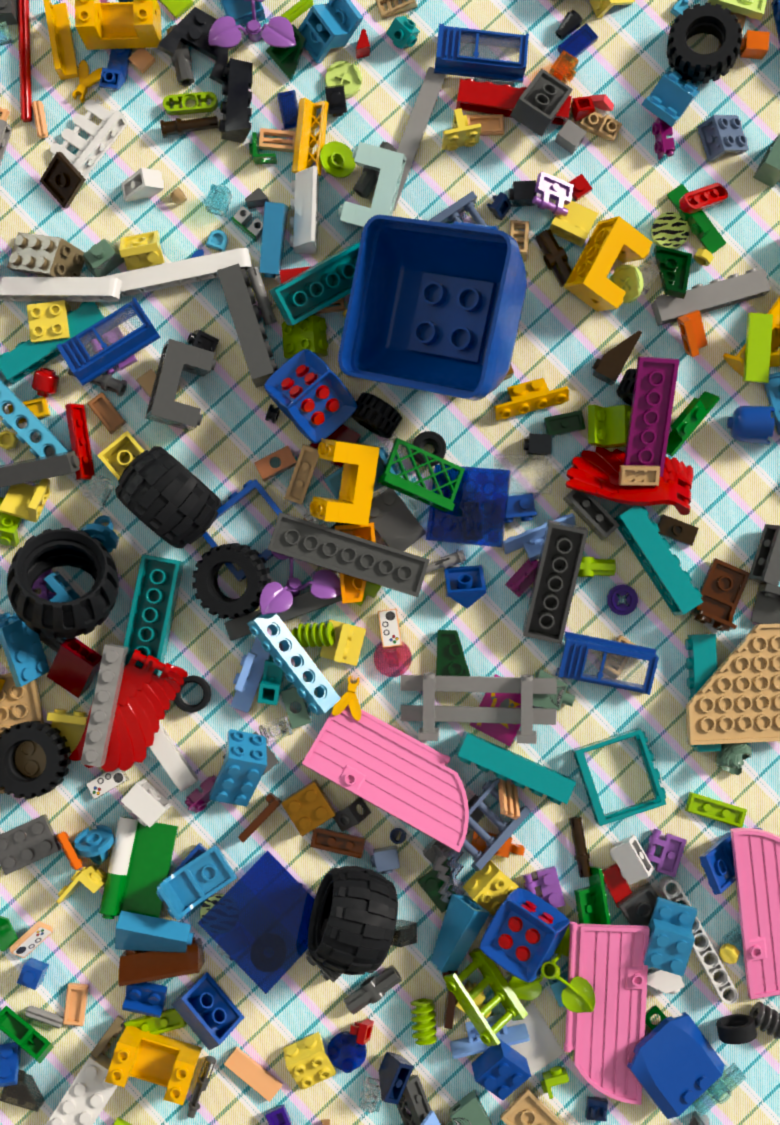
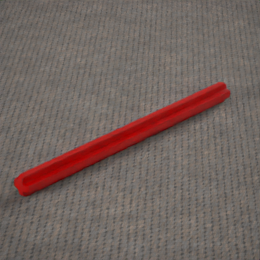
M18 0L21 120L26 123L32 121L29 0Z

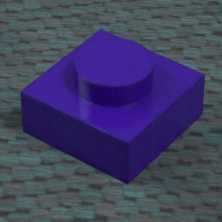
M284 1104L265 1113L269 1125H291L292 1123Z

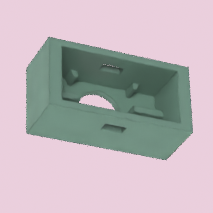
M296 687L280 692L292 729L312 722L305 699L298 695ZM299 702L301 704V711L293 713L290 710L291 703Z

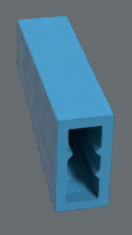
M265 202L259 272L264 273V277L275 278L276 275H280L279 270H281L288 215V206L283 203Z
M451 894L431 957V962L442 972H448V970L457 971L490 913L467 895Z
M121 911L115 928V949L186 953L187 946L192 944L194 933H191L192 924Z

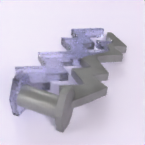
M443 844L440 846L433 845L437 855L432 869L439 871L436 877L444 881L438 893L443 894L440 900L449 904L450 900L448 897L453 893L447 889L451 884L453 885L450 889L458 895L465 893V891L459 889L464 882L456 879V876L464 867L457 863L464 852L460 850V853ZM451 850L448 854L451 858L447 865L453 869L449 875H445L449 868L441 864L446 859L444 852Z

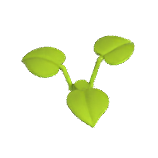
M569 925L554 953H558V955L551 962H545L542 965L540 978L537 977L533 982L529 983L513 975L508 984L518 999L531 1001L541 995L542 986L539 982L544 977L550 980L558 979L567 986L563 989L561 998L562 1003L568 1010L576 1013L593 1012L595 1008V994L591 984L579 976L574 977L568 983L560 976V968L556 964L561 955L569 957Z

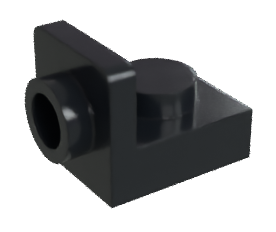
M344 85L325 87L326 100L329 103L328 114H332L333 117L344 115L343 113L347 112Z
M201 330L191 332L187 339L188 345L211 352L215 351L219 339Z

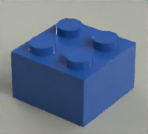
M499 1039L501 1042L499 1045L490 1046L471 1064L475 1082L501 1100H505L531 1077L527 1059Z

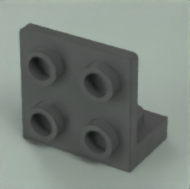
M768 583L759 584L751 616L752 622L780 624L779 586Z

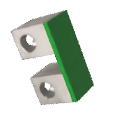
M242 206L232 217V221L256 242L262 235L263 222L256 218L246 228V224L253 217L251 212Z

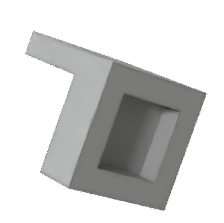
M567 120L558 132L555 142L573 154L583 142L587 132L571 120Z

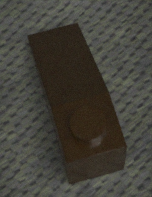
M637 331L604 354L601 359L597 358L592 367L595 369L592 375L612 386L620 375L642 332Z

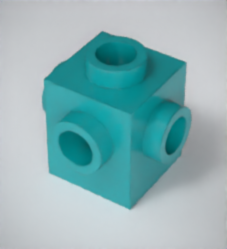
M401 16L393 20L386 34L393 40V44L396 47L404 49L412 47L416 43V37L420 31L415 27L416 24L412 20Z

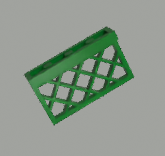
M396 438L378 483L438 510L450 512L454 509L455 504L453 502L465 469ZM399 445L405 447L408 453L407 456L399 457L397 452ZM417 453L421 454L425 463L418 466L413 457ZM409 457L413 468L405 471L401 460ZM433 461L439 462L442 470L434 473L430 463ZM396 462L401 470V473L398 475L389 472L392 464ZM426 465L430 476L422 479L418 468ZM449 469L458 471L456 479L452 481L447 473ZM415 470L419 480L414 483L409 481L406 474ZM443 473L447 483L439 486L435 476ZM432 478L435 488L432 490L426 489L424 481ZM449 486L451 491L449 498L443 496L440 488Z

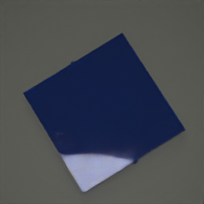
M267 851L197 923L230 956L229 959L234 961L267 994L308 949V928L315 899L303 888V884L299 883Z

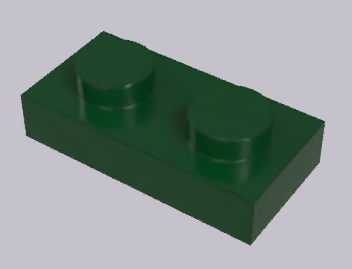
M582 410L544 418L547 435L556 436L586 429Z

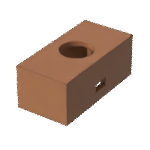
M287 445L254 462L263 481H266L294 467L296 460ZM274 457H278L281 460V465L278 468H273L270 465V460Z

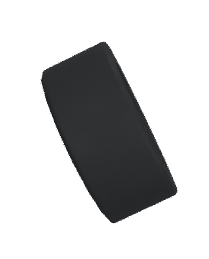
M200 676L183 677L184 684L180 685L181 690L187 683H197L203 689V699L197 705H188L182 700L180 690L179 693H176L174 702L178 708L185 712L200 711L210 701L211 688L207 681Z
M743 1014L728 1015L716 1022L719 1039L724 1043L744 1044L753 1041L757 1037L755 1021L751 1016Z

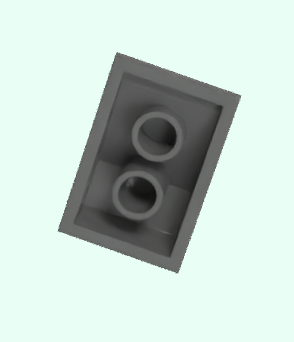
M541 68L518 99L510 116L542 137L573 89Z
M388 488L372 501L369 523L374 522L375 531L388 547L405 551L426 534V531L393 489Z

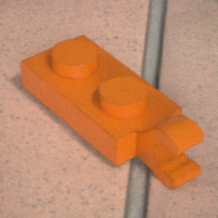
M473 831L471 845L478 851L481 850L483 852L487 847L485 845L486 842ZM487 832L491 837L497 836V834ZM509 837L495 855L509 858V853L511 852L523 856L525 847L513 844L512 837Z

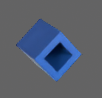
M30 958L23 965L17 983L36 990L42 984L49 964Z

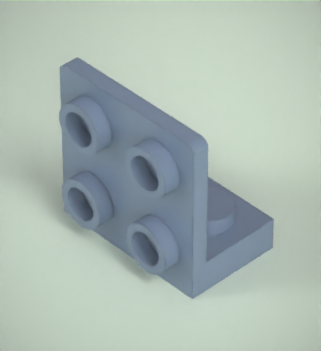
M713 115L697 126L708 162H713L727 152H746L749 150L747 139L741 127V121L737 115Z

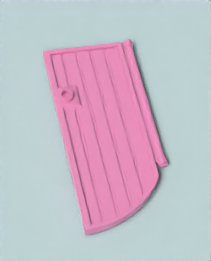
M349 705L337 716H333L331 712L304 758L302 765L460 853L467 834L469 808L466 791L458 773L445 766V764L450 762L451 757L436 751L362 709L359 721L352 717Z
M733 828L730 829L748 996L752 1000L780 995V837L760 829Z
M571 921L569 923L568 983L576 976L586 979L594 990L595 1008L593 1012L576 1013L566 1009L564 1051L571 1052L574 1050L573 1061L576 1068L585 1080L602 1094L621 1102L641 1105L642 1086L627 1067V1064L632 1062L635 1055L633 1051L636 1045L645 1037L648 966L644 965L643 960L649 944L650 928L637 925L577 924V922Z

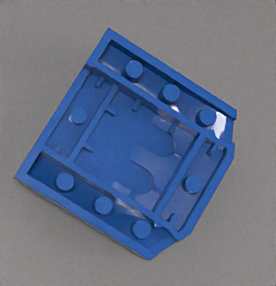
M686 1012L681 1013L682 1016L667 1017L636 1045L633 1051L635 1053L631 1063L628 1062L627 1067L667 1119L680 1116L722 1076L725 1064Z

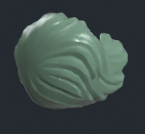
M747 743L721 744V751H718L716 756V765L721 770L733 775H739L742 773L743 760L752 756V749Z

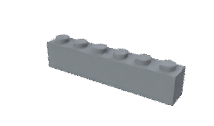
M753 268L740 276L736 273L728 276L726 280L721 281L719 278L705 286L703 284L695 285L691 290L686 291L684 299L665 294L656 297L651 307L657 326L677 321L678 317L695 310L700 311V314L765 296L771 290L765 270Z
M110 643L104 645L80 764L101 767L105 764L129 647Z

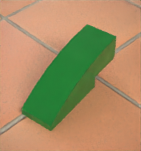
M5 1006L0 1012V1030L40 1064L54 1046L8 1006Z

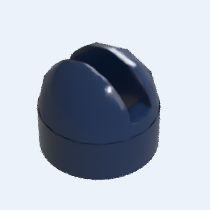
M402 828L393 829L390 833L391 841L395 844L403 843L406 839V832ZM399 831H401L402 834H401L400 839H399V841H398V840H396V839H397V837H398Z

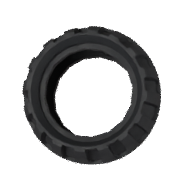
M70 528L48 529L37 536L33 535L25 542L23 547L17 550L8 570V597L16 615L31 630L38 634L43 633L46 637L52 639H74L75 636L86 635L92 632L97 625L100 626L107 619L118 595V573L112 556L96 538H91L88 533L81 530L75 531ZM71 566L81 568L95 580L89 592L79 599L66 603L51 602L40 598L32 590L34 582L40 575L54 567Z

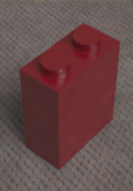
M76 638L67 639L60 646L46 677L79 698L89 689L100 667L102 656Z

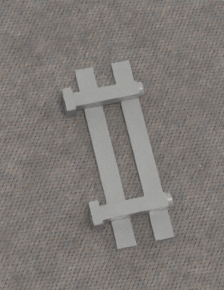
M426 672L423 675H401V691H423V705H401V721H423V728L419 730V741H438L439 728H435V722L521 724V730H517V743L536 744L537 735L536 731H533V724L556 725V709L533 708V694H557V678H533V675L528 674L521 675V677L435 675L432 672ZM435 691L521 693V708L435 706Z

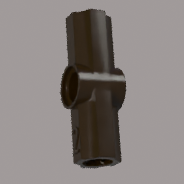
M545 230L537 235L535 239L544 254L543 258L547 268L553 271L562 288L569 278L572 269L568 264L565 250L561 246L559 247L551 230Z

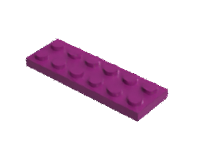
M638 356L624 465L660 466V477H663L679 359Z

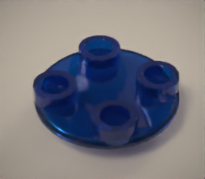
M349 1031L336 1034L330 1040L327 1049V1056L331 1063L345 1073H351L360 1067L367 1053L366 1045L356 1043L357 1035L350 1034Z

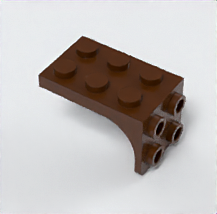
M713 558L700 589L703 603L692 609L690 615L695 616L694 620L700 623L713 624L712 628L722 632L723 630L729 632V630L736 629L737 625L732 623L733 616L750 573L717 558Z

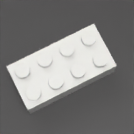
M100 1053L97 1059L92 1055L89 1056L46 1125H93L118 1087L117 1085L105 1082L112 1061L110 1058Z

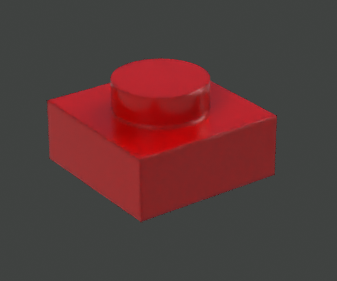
M583 174L569 182L574 185L572 197L575 201H578L593 189Z

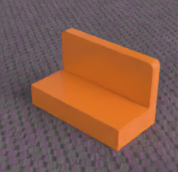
M695 310L677 318L685 353L691 357L699 355L698 349L707 346L700 311Z

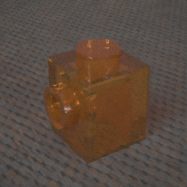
M563 50L552 65L549 74L564 84L567 81L571 82L576 75L575 70L579 60Z

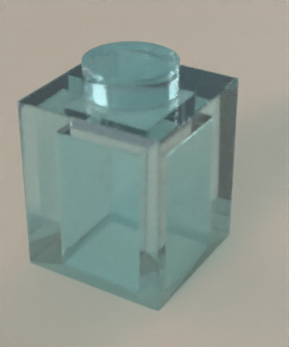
M218 184V186L211 185L205 203L207 212L226 217L232 199L231 191L227 186Z

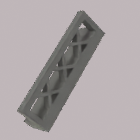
M412 1075L403 1092L405 1098L401 1096L397 1105L404 1125H420L431 1111L418 1075ZM405 1108H407L411 1112L412 1117L407 1113Z

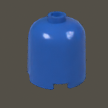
M740 406L736 408L732 417H728L727 428L731 429L733 439L739 442L770 445L768 437L773 436L775 418H771V412H774L775 408L770 406Z

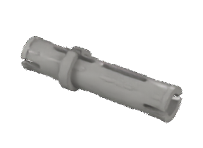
M258 266L246 270L265 326L277 322L271 308L272 302H269Z

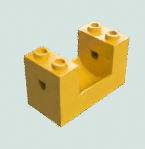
M75 0V27L87 50L157 48L162 41L161 10L157 0H133V2L100 3L99 0Z
M620 216L599 221L567 279L564 288L597 312L619 308L623 303V297L626 292L607 278L616 258L622 263L646 258L653 242Z
M322 438L318 446L319 458L344 464L339 499L313 496V501L310 503L311 516L323 521L368 526L380 447Z
M126 1026L117 1042L105 1082L125 1087L130 1076L167 1087L163 1100L183 1105L202 1047L160 1034L154 1035L150 1031L145 1032L134 1026Z

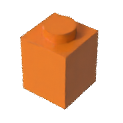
M747 30L744 37H742L740 57L763 59L768 52L770 32Z

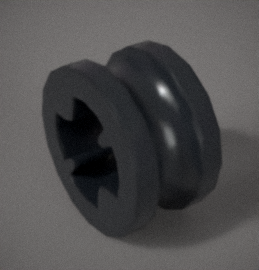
M271 404L265 420H272V423L275 424L280 413L279 407L274 408V405Z

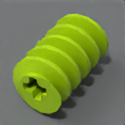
M321 622L320 626L318 623H313L312 626L310 623H307L305 626L300 623L298 629L295 627L292 631V635L298 643L305 648L309 646L322 647L323 645L329 647L335 643V630L332 622H328L327 627L324 622Z
M421 998L411 1001L410 1005L416 1006V1008L411 1010V1013L417 1015L411 1018L412 1022H417V1024L412 1025V1030L417 1031L412 1034L413 1038L418 1039L415 1043L418 1045L435 1043L437 1041V1036L435 1035L437 1031L434 1027L436 1025V1020L434 1019L436 1013L433 1011L435 1009L433 1000Z

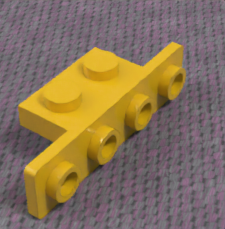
M544 378L507 387V393L511 401L494 406L495 418L498 421L568 402L569 389L566 386L549 391Z

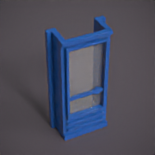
M439 23L434 73L523 83L527 63L529 34L519 35L450 27Z
M135 297L128 304L65 343L56 345L82 386L161 338Z
M565 631L563 638L565 646L560 668L556 669L555 676L650 695L659 657L656 655V649Z

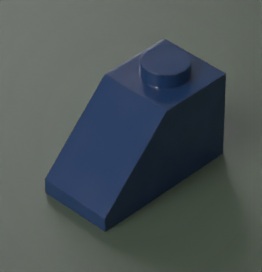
M386 1052L378 1070L382 1101L397 1105L414 1068L410 1062L399 1054Z

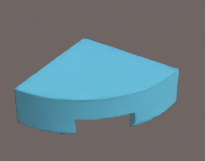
M678 0L670 13L675 17L679 14L683 15V11L689 8L688 0Z

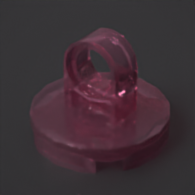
M381 642L374 652V663L377 670L388 677H397L404 674L411 664L409 647L402 642V647L383 650Z

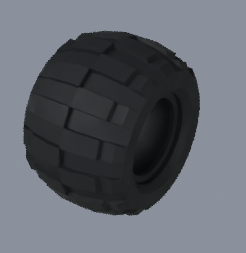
M154 446L150 451L146 450L135 457L123 471L118 480L119 485L115 489L117 498L139 520L175 548H184L187 543L192 544L202 537L213 524L218 515L217 510L221 507V500L172 455L159 446Z
M358 866L332 868L319 885L311 911L308 928V950L313 961H318L321 966L333 972L346 975H364L365 972L373 973L382 965L389 952L397 922L398 897L393 883L373 870Z

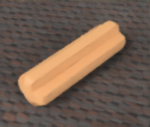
M39 100L33 101L32 108L37 136L40 139L47 138L48 130L43 103Z

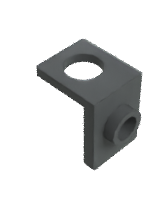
M359 797L348 807L336 812L333 819L343 832L359 824L371 814V811L364 800ZM357 804L362 806L363 815L357 812Z

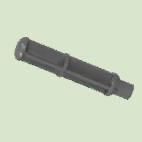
M213 1056L205 1057L189 1102L187 1116L190 1118H194L197 1110L200 1109V1104L198 1103L202 1091H206L216 1063V1059ZM207 1061L203 1076L201 1077L205 1062ZM211 1064H213L209 1078H207Z

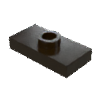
M664 514L661 515L658 523L660 530L658 533L660 535L689 546L693 545L699 529Z

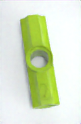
M582 557L578 577H594V575L615 576V559Z

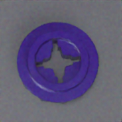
M617 585L607 595V605L612 612L618 615L630 614L637 607V593L628 585ZM628 594L625 598L626 604L621 603L617 605L619 601L617 595L622 597Z

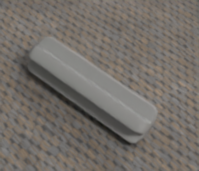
M29 1006L25 1013L27 1018L58 1029L63 1025V1016L34 1006Z

